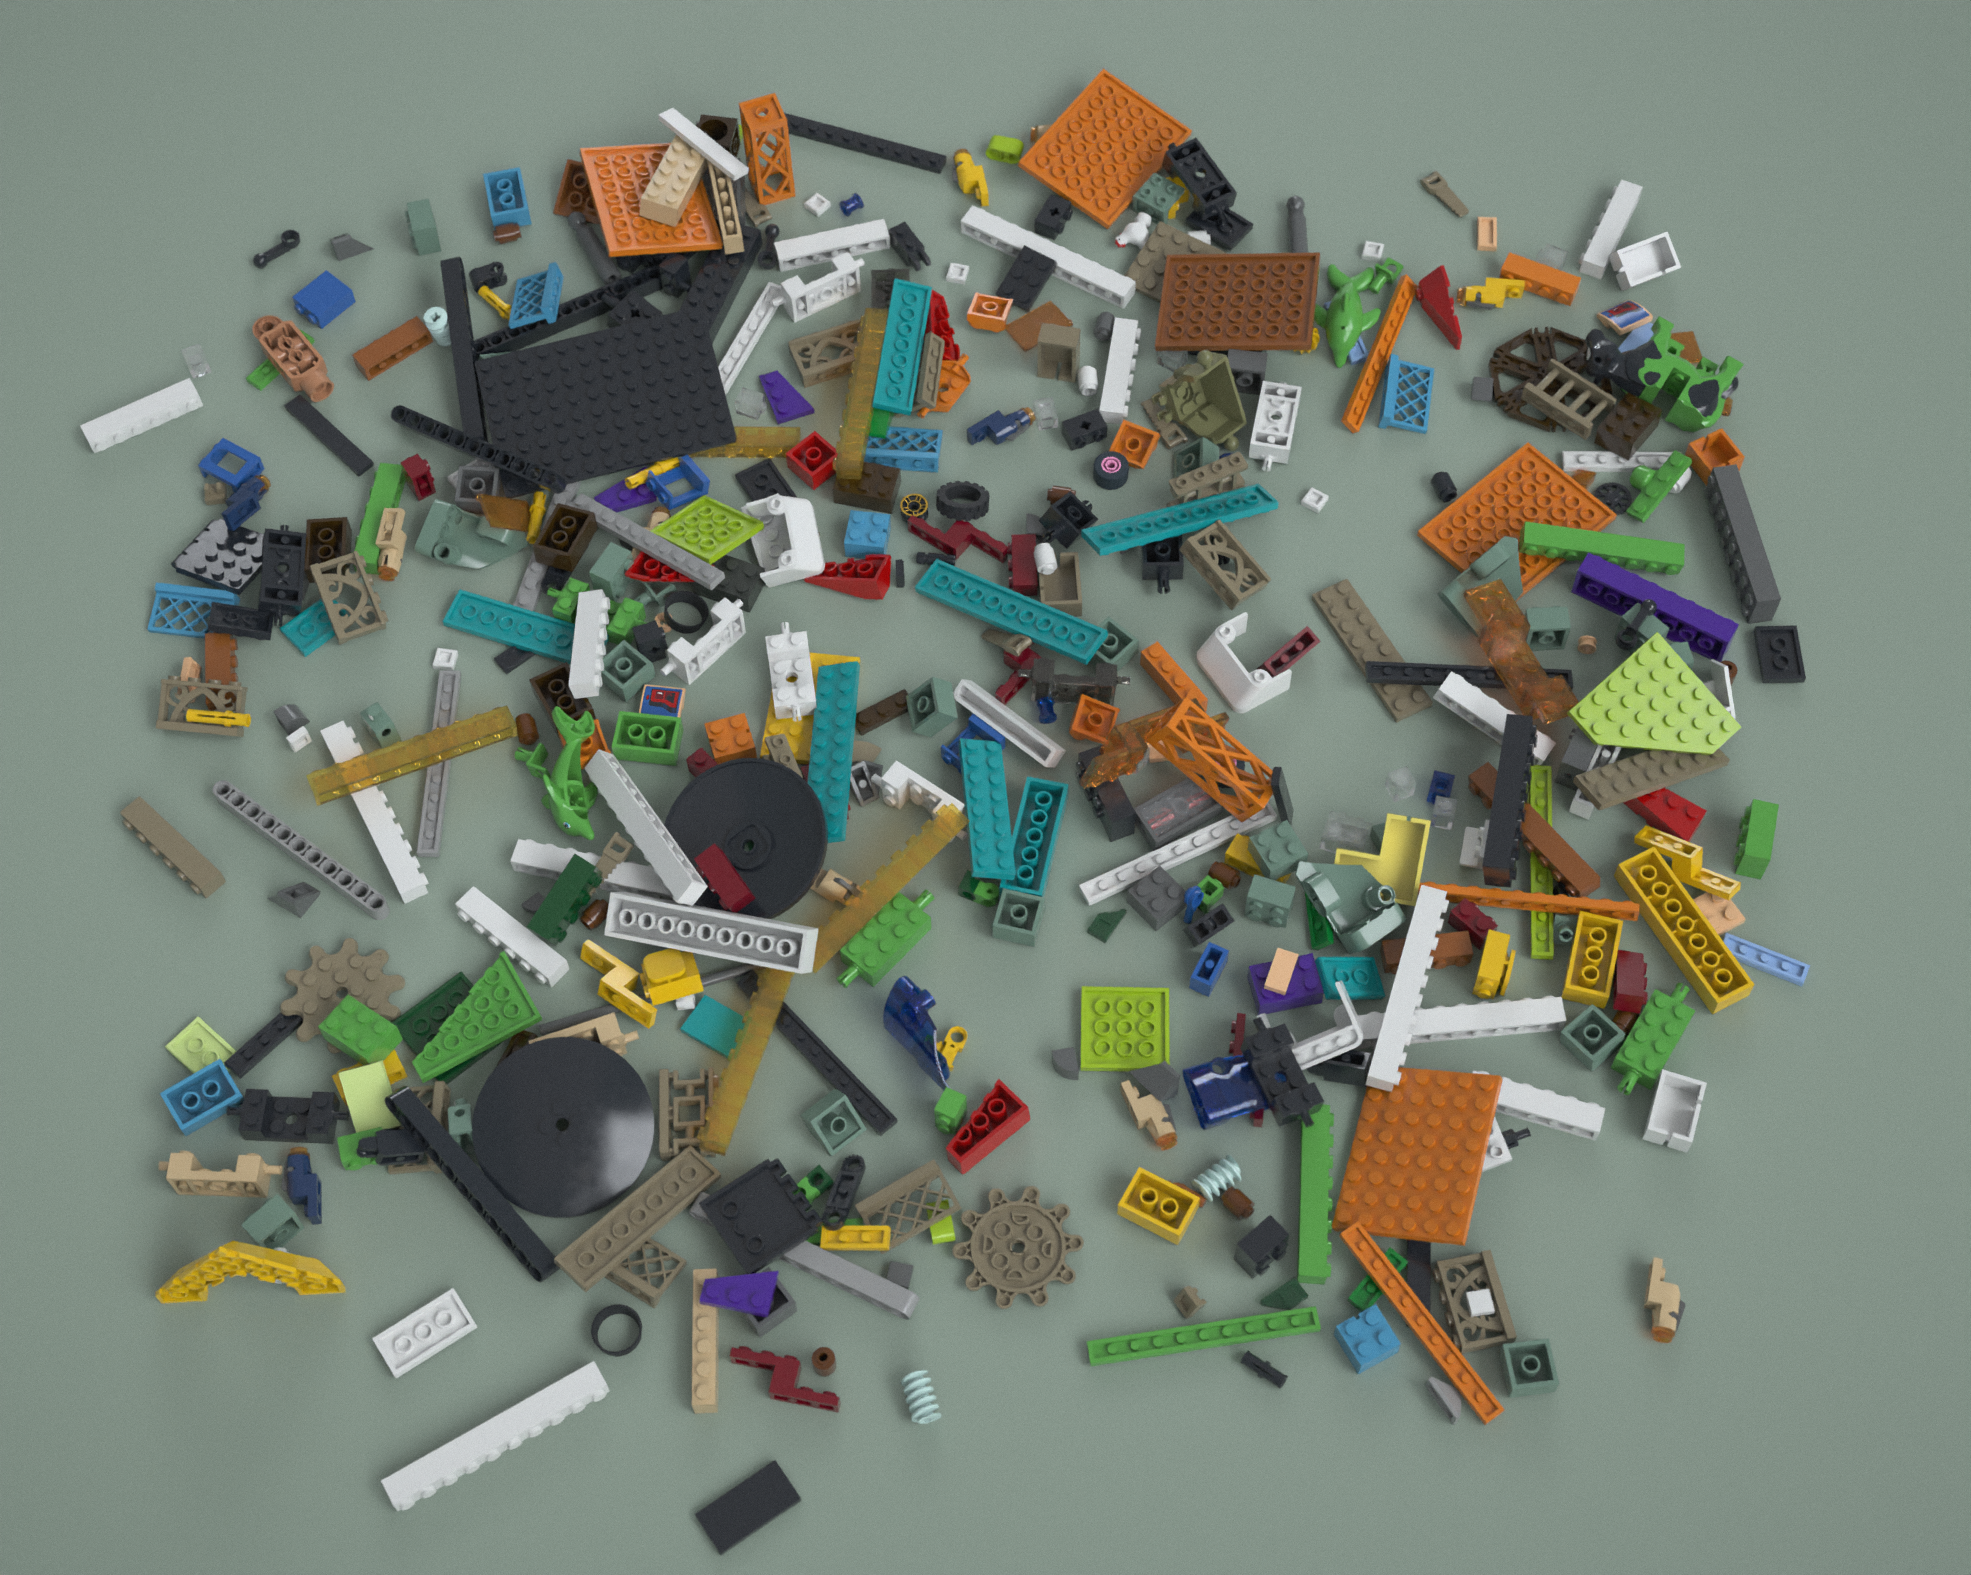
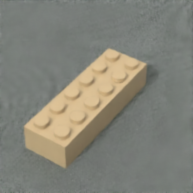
M677 134L641 197L639 215L674 227L679 222L708 167L707 159Z

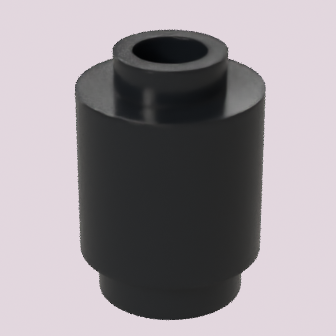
M1438 472L1433 476L1431 484L1438 498L1442 499L1443 502L1453 500L1457 496V488L1449 473Z

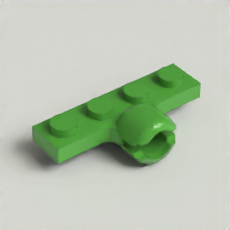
M1674 450L1658 470H1653L1645 465L1637 466L1631 473L1630 483L1632 487L1640 490L1641 493L1626 510L1627 514L1644 523L1692 464L1691 458Z

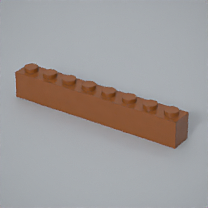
M1489 762L1468 776L1469 790L1473 795H1478L1482 799L1483 805L1488 810L1492 808L1497 770ZM1529 803L1525 804L1526 820L1525 823H1522V842L1525 849L1537 856L1540 865L1544 868L1547 867L1557 882L1561 881L1564 884L1566 891L1571 897H1587L1600 887V876Z

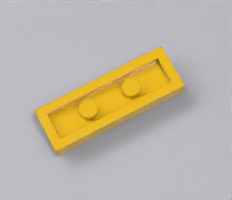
M822 1226L820 1248L826 1251H889L891 1228L890 1226H843L839 1230L829 1231Z

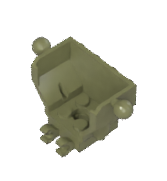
M1202 350L1197 355L1198 362L1194 365L1187 364L1174 370L1173 375L1159 385L1160 391L1151 396L1154 405L1159 402L1160 406L1165 405L1166 407L1159 411L1156 416L1158 421L1164 419L1165 423L1171 420L1178 421L1179 424L1186 426L1198 438L1204 437L1214 444L1224 442L1226 450L1235 451L1239 447V440L1233 434L1245 426L1247 421L1227 355Z

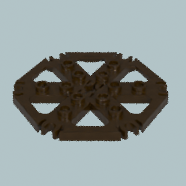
M1535 327L1533 333L1531 328L1497 347L1493 353L1494 358H1490L1488 369L1490 378H1494L1492 390L1494 403L1497 401V407L1506 405L1503 413H1507V416L1547 432H1550V428L1552 432H1555L1556 426H1561L1562 431L1565 432L1566 427L1547 415L1546 419L1539 420L1520 411L1523 406L1529 404L1521 399L1523 389L1528 382L1537 386L1548 375L1549 361L1551 359L1557 361L1555 342H1561L1578 349L1577 352L1561 360L1560 363L1578 374L1586 371L1587 345L1585 339L1550 327V331L1548 327H1545L1544 333H1540L1537 327ZM1524 344H1531L1534 349L1536 363L1510 352ZM1506 373L1525 380V382L1507 392H1502L1498 375ZM1607 377L1603 378L1600 381L1601 387H1597L1612 395L1610 379ZM1555 378L1552 381V385L1550 383L1543 391L1553 397L1564 383ZM1571 388L1564 396L1576 400L1580 394ZM1563 396L1559 402L1566 406L1565 398ZM1586 399L1584 403L1589 405L1590 409L1581 414V416L1586 417L1597 404Z

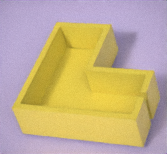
M1387 813L1380 855L1337 847L1334 864L1362 865L1383 886L1389 885L1394 889L1395 902L1416 906L1431 821L1410 817V821H1407V816ZM1380 892V897L1382 900H1384V896Z

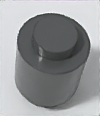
M1102 312L1097 317L1093 334L1101 341H1107L1112 338L1115 321L1112 313Z

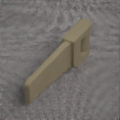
M1437 171L1420 180L1421 185L1429 194L1440 198V201L1444 202V205H1447L1448 208H1451V211H1455L1459 218L1468 214L1469 209L1448 187V183Z
M745 188L746 214L756 228L759 224L771 220L772 217L765 205L759 204V201L754 198L753 194Z
M1151 398L1141 403L1151 422L1154 423V427H1157L1161 441L1169 450L1181 443L1188 442L1187 437L1176 423L1173 424L1172 421L1165 423L1164 419L1158 421L1156 414L1162 409L1157 403L1154 405ZM1175 434L1177 435V437L1172 440L1168 439L1169 437Z
M991 628L981 635L982 639L1004 648L1006 652L1015 656H1019L1024 649L1032 644V640L1025 635H1010V633L991 630Z
M615 832L604 848L601 858L595 865L603 872L601 884L604 883V879H608V874H612V869H616L617 864H621V862L626 860L634 847L632 843L620 837L618 832ZM614 844H617L625 850L617 853L612 847ZM600 885L598 888L593 887L592 891L589 894L591 895V898L592 894L596 893V889L600 888Z

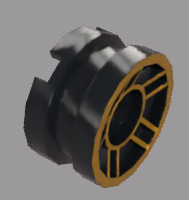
M909 494L902 499L900 510L902 520L905 523L908 522L912 515L927 520L928 502L925 497L920 494Z

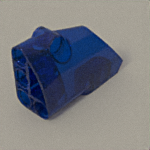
M902 976L895 982L886 1000L883 1013L884 1028L917 1060L919 1067L944 1091L946 1087L950 1088L946 1082L950 1077V1069L946 1058L937 1050V1027L928 1014V1010L935 1006L936 1002L926 989L921 991L908 976Z
M1244 1055L1226 1058L1215 1057L1211 1061L1182 1070L1185 1085L1203 1130L1226 1124L1230 1119L1252 1112V1114H1255L1260 1109L1264 1108V1111L1270 1109ZM1218 1065L1221 1068L1222 1073L1218 1074L1214 1072L1212 1066ZM1274 1075L1275 1080L1277 1082H1286V1077L1284 1075Z

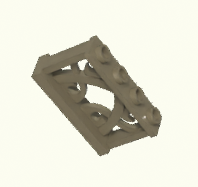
M861 319L833 326L788 342L789 353L799 372L804 388L877 365L876 351L866 334ZM859 335V340L853 344L854 336ZM864 344L866 350L862 351L858 347ZM827 345L844 348L839 358L835 360L820 356V354ZM803 352H804V355H805V356L811 357V358H803V357L799 356V353H803ZM802 363H810V368L804 369Z
M1217 520L1195 536L1188 538L1179 549L1231 611L1251 596L1263 590L1271 581L1268 574L1221 520ZM1210 535H1212L1215 538L1213 540V545L1209 540ZM1204 539L1205 545L1201 546L1198 542ZM1218 555L1234 560L1235 574L1222 570L1218 566ZM1244 581H1246V582H1251V581H1252L1255 585H1249V584L1245 583ZM1241 586V587H1243L1244 589H1246L1247 591H1245L1244 593H1242V592L1239 590V587Z
M357 551L320 564L310 565L312 577L339 645L381 629H386L385 622H388L385 610L381 611L378 605L381 603L378 592H373L371 586L374 585L370 573L366 574L364 567H367L363 555L359 556ZM351 563L356 566L357 571L355 574H351L349 572L350 568H348L345 573L346 576L341 575V569L345 564ZM337 567V574L321 573L323 571ZM360 576L363 580L364 585L357 581V579H359ZM335 582L338 583V590L336 592H331L329 590V587H336ZM343 584L351 586L362 593L358 606L354 611L345 604L333 603V600L340 596ZM368 598H370L372 606H366ZM344 609L350 613V616L348 617V614L346 613V615L342 617L339 615L340 610ZM368 612H372L376 619L374 623L367 625L362 623L359 617L362 616V618L370 620L366 615ZM355 622L361 627L347 633L344 631Z
M168 675V679H161L156 729L244 737L243 726L234 725V728H232V726L225 727L224 724L202 723L201 725L199 722H188L184 719L186 713H183V711L191 709L187 706L195 698L204 694L216 706L217 710L213 711L225 712L230 710L235 711V713L244 714L248 687H241V682L229 681V685H221V680L209 679L208 683H201L200 678L188 677V681H181L179 676ZM187 686H195L198 688L189 692ZM174 687L182 689V694L177 695L175 693V697L181 700L179 703L174 702L170 697V691ZM210 688L221 689V690L219 691V693H218V695H217V694H216L214 691H212ZM233 692L237 698L236 703L232 707L226 708L224 704L230 703L232 698L227 700L225 694ZM170 704L174 706L175 709L170 717V720L167 721L168 709Z
M1491 1250L1436 1261L1434 1269H1432L1433 1279L1435 1283H1439V1300L1441 1304H1445L1447 1311L1445 1312V1320L1447 1326H1451L1453 1331L1451 1340L1460 1353L1464 1354L1507 1343H1514L1517 1335ZM1480 1263V1267L1470 1273L1464 1267ZM1449 1269H1457L1463 1273L1465 1278L1462 1280L1459 1275L1453 1274L1456 1281L1450 1282L1446 1277V1273ZM1475 1280L1478 1286L1480 1282H1485V1289L1490 1291L1495 1317L1490 1318L1488 1315V1321L1485 1320V1315H1481L1480 1318L1476 1316L1471 1317L1470 1313L1460 1305L1461 1298L1469 1286L1473 1291L1484 1290L1476 1286ZM1450 1289H1451V1290H1456L1453 1297H1452V1294H1451ZM1476 1327L1480 1329V1337L1476 1341H1469L1464 1337L1463 1330L1465 1328L1471 1330V1336L1475 1333ZM1486 1331L1501 1333V1336L1485 1339Z

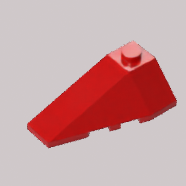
M1441 265L1419 281L1418 289L1415 290L1416 300L1420 301L1422 309L1452 346L1458 350L1461 346L1462 334L1458 316L1453 315L1454 299L1453 297L1449 298L1448 288H1450V282L1444 265Z
M932 290L924 340L926 334L934 333L945 341L942 360L958 361L960 349L959 345L954 343L952 335L955 332L953 328H950L948 322L950 315L943 295Z
M642 551L638 554L628 571L625 572V577L644 582H696Z
M870 554L865 555L866 559L855 561L854 558H849L847 562L836 564L835 561L827 562L822 573L804 578V581L862 599L883 600L890 587L891 555Z

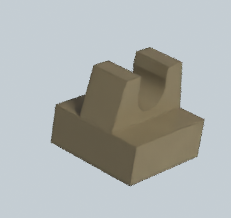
M225 483L204 484L206 505L226 504L227 486Z
M1190 1285L1184 1287L1173 1300L1186 1319L1193 1317L1207 1303L1205 1299L1200 1300L1197 1296V1288H1192Z

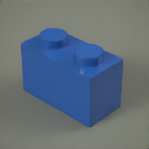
M1209 942L1190 977L1189 988L1209 997L1227 964L1229 950Z

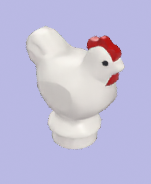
M1138 213L1135 217V222L1126 225L1123 233H1120L1115 238V244L1119 248H1124L1127 243L1137 245L1141 250L1149 239L1147 228L1151 226L1152 218L1146 213Z

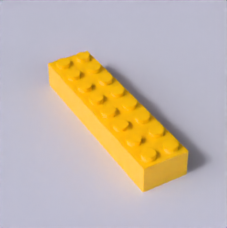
M1652 847L1618 864L1614 878L1629 899L1634 903L1640 904L1639 913L1712 1015L1749 996L1755 984L1657 849Z

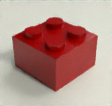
M816 431L785 453L787 467L813 490L837 473L842 461V454Z

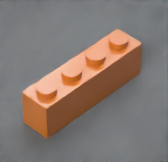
M1510 252L1501 268L1499 276L1501 279L1525 280L1524 291H1529L1571 306L1581 282V277Z
M1158 641L1141 651L1140 665L1174 704L1188 697L1204 712L1207 711V697Z

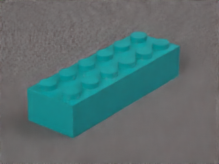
M1027 776L1012 835L1016 876L1014 880L1001 879L1000 898L1003 888L1039 897L1045 896L1068 800L1069 784Z

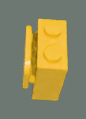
M1493 930L1488 931L1472 994L1477 995L1479 998L1494 1000L1499 985L1501 987L1499 995L1504 996L1516 953V950L1511 949L1508 957L1509 934Z
M668 948L644 957L641 964L643 973H639L646 999L651 998L653 1006L704 991L692 952H680V950Z

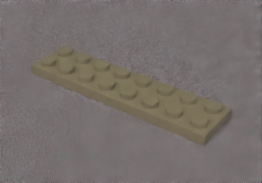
M1348 579L1312 594L1311 599L1365 678L1366 661L1405 663ZM1369 683L1396 723L1432 706L1433 701L1421 685Z
M1717 749L1711 755L1649 750L1576 775L1573 783L1600 811L1725 767L1730 759L1720 749Z
M689 1145L554 1258V1263L586 1293L696 1200L700 1192L704 1193L721 1178V1173Z

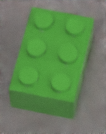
M619 711L612 742L613 755L617 760L676 766L684 731L681 717Z
M1753 799L1751 805L1746 806L1744 816H1741L1739 829H1742L1741 835H1738L1736 847L1739 848L1733 860V865L1736 866L1735 874L1761 880L1771 860L1779 804Z
M347 995L318 1026L326 1041L362 1065L384 1061L403 1040L396 1025L350 995Z

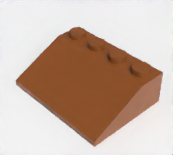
M567 159L553 213L569 217L572 212H581L585 215L586 222L600 225L582 162Z

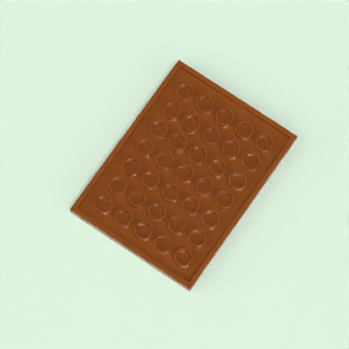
M1320 252L1167 255L1155 350H1311L1321 258Z

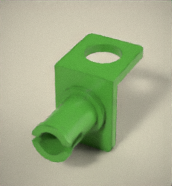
M1387 258L1382 266L1376 263V277L1368 286V289L1378 294L1386 281L1391 284L1394 283L1404 266L1391 258ZM1394 265L1397 270L1395 273H1392L1386 267Z
M542 743L538 744L534 752L523 747L517 748L521 752L515 751V759L526 762V766L532 776L542 779L543 774H546L551 779L549 771L541 767L548 756V752Z

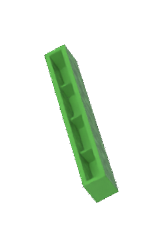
M1525 521L1520 530L1519 552L1526 553L1527 555H1543L1547 558H1564L1568 561H1584L1589 552L1600 556L1603 560L1627 569H1642L1647 572H1663L1667 575H1678L1684 567L1685 544Z
M1323 1104L1319 1112L1310 1115L1315 1123L1313 1126L1306 1128L1301 1119L1297 1283L1325 1285L1326 1278L1331 1276V1263H1327V1255H1331L1332 1242L1327 1241L1328 1233L1332 1231V1220L1328 1219V1212H1332V1198H1328V1190H1332L1333 1177L1329 1176V1169L1333 1168V1155H1329V1148H1333L1334 1134H1330V1127L1334 1125V1113H1330V1105Z

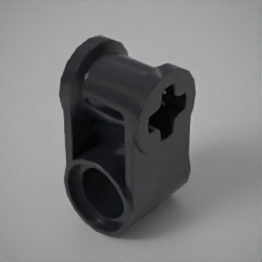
M497 261L474 268L469 272L470 281L474 291L477 293L482 286H487L491 290L505 285L508 281V277L504 273V265Z

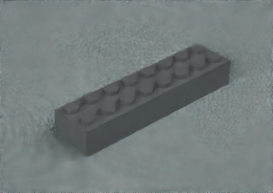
M1737 465L1714 467L1711 475L1708 476V483L1706 488H1704V497L1708 499L1709 513L1714 518V528L1720 536V547L1725 551V562L1731 570V581L1735 582L1736 596L1742 604V615L1746 616L1748 624L1772 621L1781 597Z

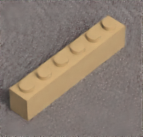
M707 159L725 254L744 252L731 178Z
M716 1268L693 1269L692 1408L695 1414L718 1413L719 1308L699 1303L705 1279L719 1278Z

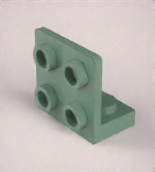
M1153 173L1134 194L1132 211L1137 214L1141 212L1148 214L1152 218V222L1157 225L1160 221L1167 224L1168 210L1184 194L1185 189L1161 175Z

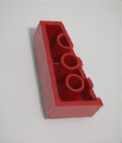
M1666 788L1623 802L1636 815H1641L1650 827H1655L1659 831L1688 842L1693 838L1707 812L1702 807Z
M1000 1079L994 1084L995 1087L984 1097L983 1103L970 1115L966 1125L961 1127L946 1147L948 1161L962 1175L1031 1120L1028 1106Z

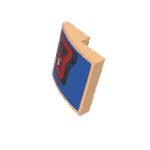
M1627 300L1598 313L1597 318L1607 329L1612 327L1621 336L1651 322L1653 315L1637 302Z
M645 684L639 713L681 717L682 709H684L686 689Z

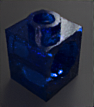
M1434 770L1427 802L1436 806L1447 807L1455 775Z

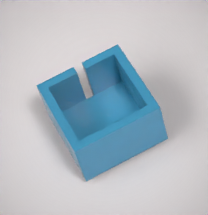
M850 510L844 541L845 557L866 559L865 555H886L891 531L890 514Z
M1376 1304L1359 1313L1357 1319L1353 1316L1340 1323L1334 1331L1336 1340L1358 1374L1398 1353L1401 1345Z

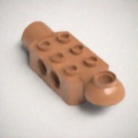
M273 315L259 318L253 325V334L259 340L264 355L295 392L304 390L314 402H320L329 397L334 390V384L326 375L328 371L324 359L291 320L282 321L279 317Z

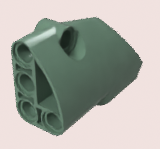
M436 499L430 508L417 539L415 552L443 562L446 565L479 570L516 554L528 547L529 543L524 532L491 518L479 517L463 511L456 505ZM449 550L448 556L443 558L444 552Z
M1504 536L1471 563L1469 568L1437 593L1447 608L1477 638L1507 615V611L1523 593L1517 538ZM1493 606H1498L1501 609L1499 617L1493 615Z
M1298 862L1295 872L1296 878L1318 913L1327 918L1348 954L1360 952L1368 948L1407 920L1400 906L1395 902L1394 889L1389 885L1383 886L1362 865ZM1380 892L1383 894L1384 900L1381 899Z

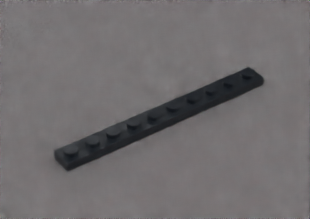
M784 113L787 119L788 133L938 174H941L947 161L946 155Z
M1366 661L1365 664L1366 683L1441 686L1452 671L1462 676L1472 686L1478 688L1570 692L1573 689L1572 670L1378 661Z
M754 970L750 971L736 983L741 992L835 1089L847 1096L854 1109L880 1136L898 1122L897 1118Z

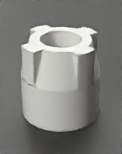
M692 994L676 999L678 1010L695 1009V995Z

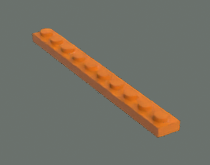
M1407 274L1399 279L1341 422L1352 433L1359 432L1414 298L1415 290L1418 288Z
M1431 881L1420 882L1418 890L1419 895L1421 885L1447 891L1445 900H1449V903L1459 904L1466 898L1479 906L1579 915L1580 911L1613 919L1638 921L1640 904L1632 901L1616 902L1606 898L1596 900L1585 896L1575 898L1564 894L1554 896L1546 895L1542 892L1524 893L1521 890L1503 891L1499 888L1482 889L1477 886L1441 885Z
M1357 1221L1340 1233L1339 1237L1483 1424H1488L1503 1413L1505 1409L1360 1222Z

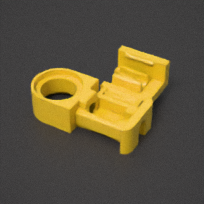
M960 1026L952 1027L948 1031L944 1043L942 1041L939 1043L935 1042L933 1037L927 1035L919 1056H927L935 1060L936 1066L947 1071H953L954 1065L952 1063L957 1052L961 1053L966 1044V1030ZM956 1032L960 1033L963 1036V1040L958 1043L954 1042L951 1039V1035Z

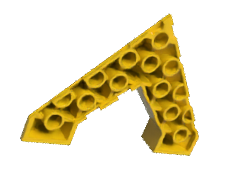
M231 1241L180 1268L156 1291L155 1296L161 1304L207 1301L210 1284H212V1287L223 1283L224 1277L228 1275L230 1278L236 1275L246 1277L247 1273L258 1277V1280L275 1283L276 1279L286 1283V1286L295 1288L299 1295L345 1293L346 1288L341 1280L320 1260Z

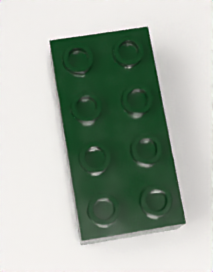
M574 853L527 927L554 945H557L558 942L562 943L568 932L566 930L569 925H573L577 921L579 910L590 901L591 895L589 894L593 887L598 888L601 884L603 872Z

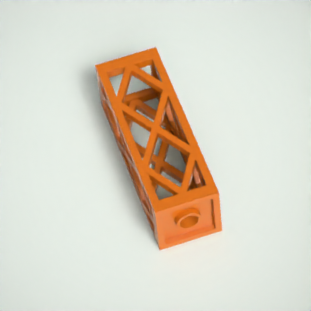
M772 93L739 103L746 164L749 168L748 179L757 201H759V204L768 205L795 197L788 124L776 94ZM760 113H765L766 115H765V116H760L759 114H760ZM769 134L776 138V145L767 139ZM763 144L774 151L772 157L760 150ZM759 156L768 162L766 167L759 163ZM780 173L782 181L776 191L764 183L768 176ZM763 189H765L770 194L763 196Z
M1188 697L1183 698L1164 713L1146 740L1241 823L1264 809L1273 795L1271 788L1273 770ZM1191 723L1207 726L1213 739L1196 733ZM1221 737H1223V738H1224L1228 743H1230L1233 747H1230V746H1228V745H1225V743H1224V741H1223V739H1222ZM1174 745L1190 751L1195 761L1179 758ZM1233 759L1249 762L1255 775L1238 769ZM1196 773L1203 775L1206 782L1203 779H1201ZM1263 773H1265L1269 777L1267 780ZM1215 781L1232 787L1237 796L1220 793Z

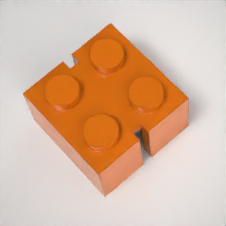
M1722 428L1708 434L1706 439L1703 436L1690 442L1685 453L1692 460L1690 466L1706 486L1708 476L1711 475L1714 467L1737 465L1740 471L1745 458Z
M745 713L704 723L712 755L717 764L741 758H757L755 744Z

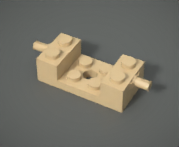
M611 1013L530 1040L529 1044L547 1038L576 1037L602 1044L622 1057L623 1054L627 1053V1043L639 1039L637 1030L627 1034L621 1033L615 1013Z
M179 1151V1153L170 1154L169 1162L160 1161L159 1171H167L166 1179L178 1195L267 1198L271 1174L281 1175L282 1165L266 1164L260 1155L247 1153L246 1155H238L235 1172L229 1169L215 1172L203 1168L192 1152Z

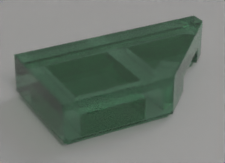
M1120 909V911L1111 913H1099L1087 929V933L1106 944L1127 914V910Z
M1294 1277L1260 1300L1261 1306L1291 1310L1306 1300L1308 1294Z

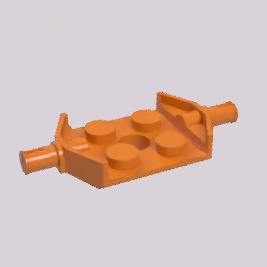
M963 353L958 361L942 360L936 407L931 410L927 407L921 408L917 412L919 418L924 419L928 411L949 412L971 383V376L963 366L969 359L967 354ZM947 388L948 391L940 392L939 389Z

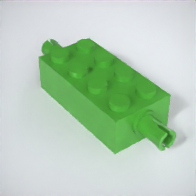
M925 889L914 901H910L898 892L840 950L841 962L848 966L836 978L841 985L843 984V987L847 988L858 975L874 987L932 928L931 917L923 910L935 899L931 892L927 894L929 891Z
M1683 983L1676 984L1671 996L1657 989L1654 990L1615 1057L1611 1069L1624 1075L1617 1086L1619 1092H1622L1624 1087L1627 1086L1623 1093L1624 1095H1630L1636 1083L1649 1090L1652 1089L1690 1023L1696 1010L1682 1003L1690 991L1689 987L1685 985L1682 992H1680Z

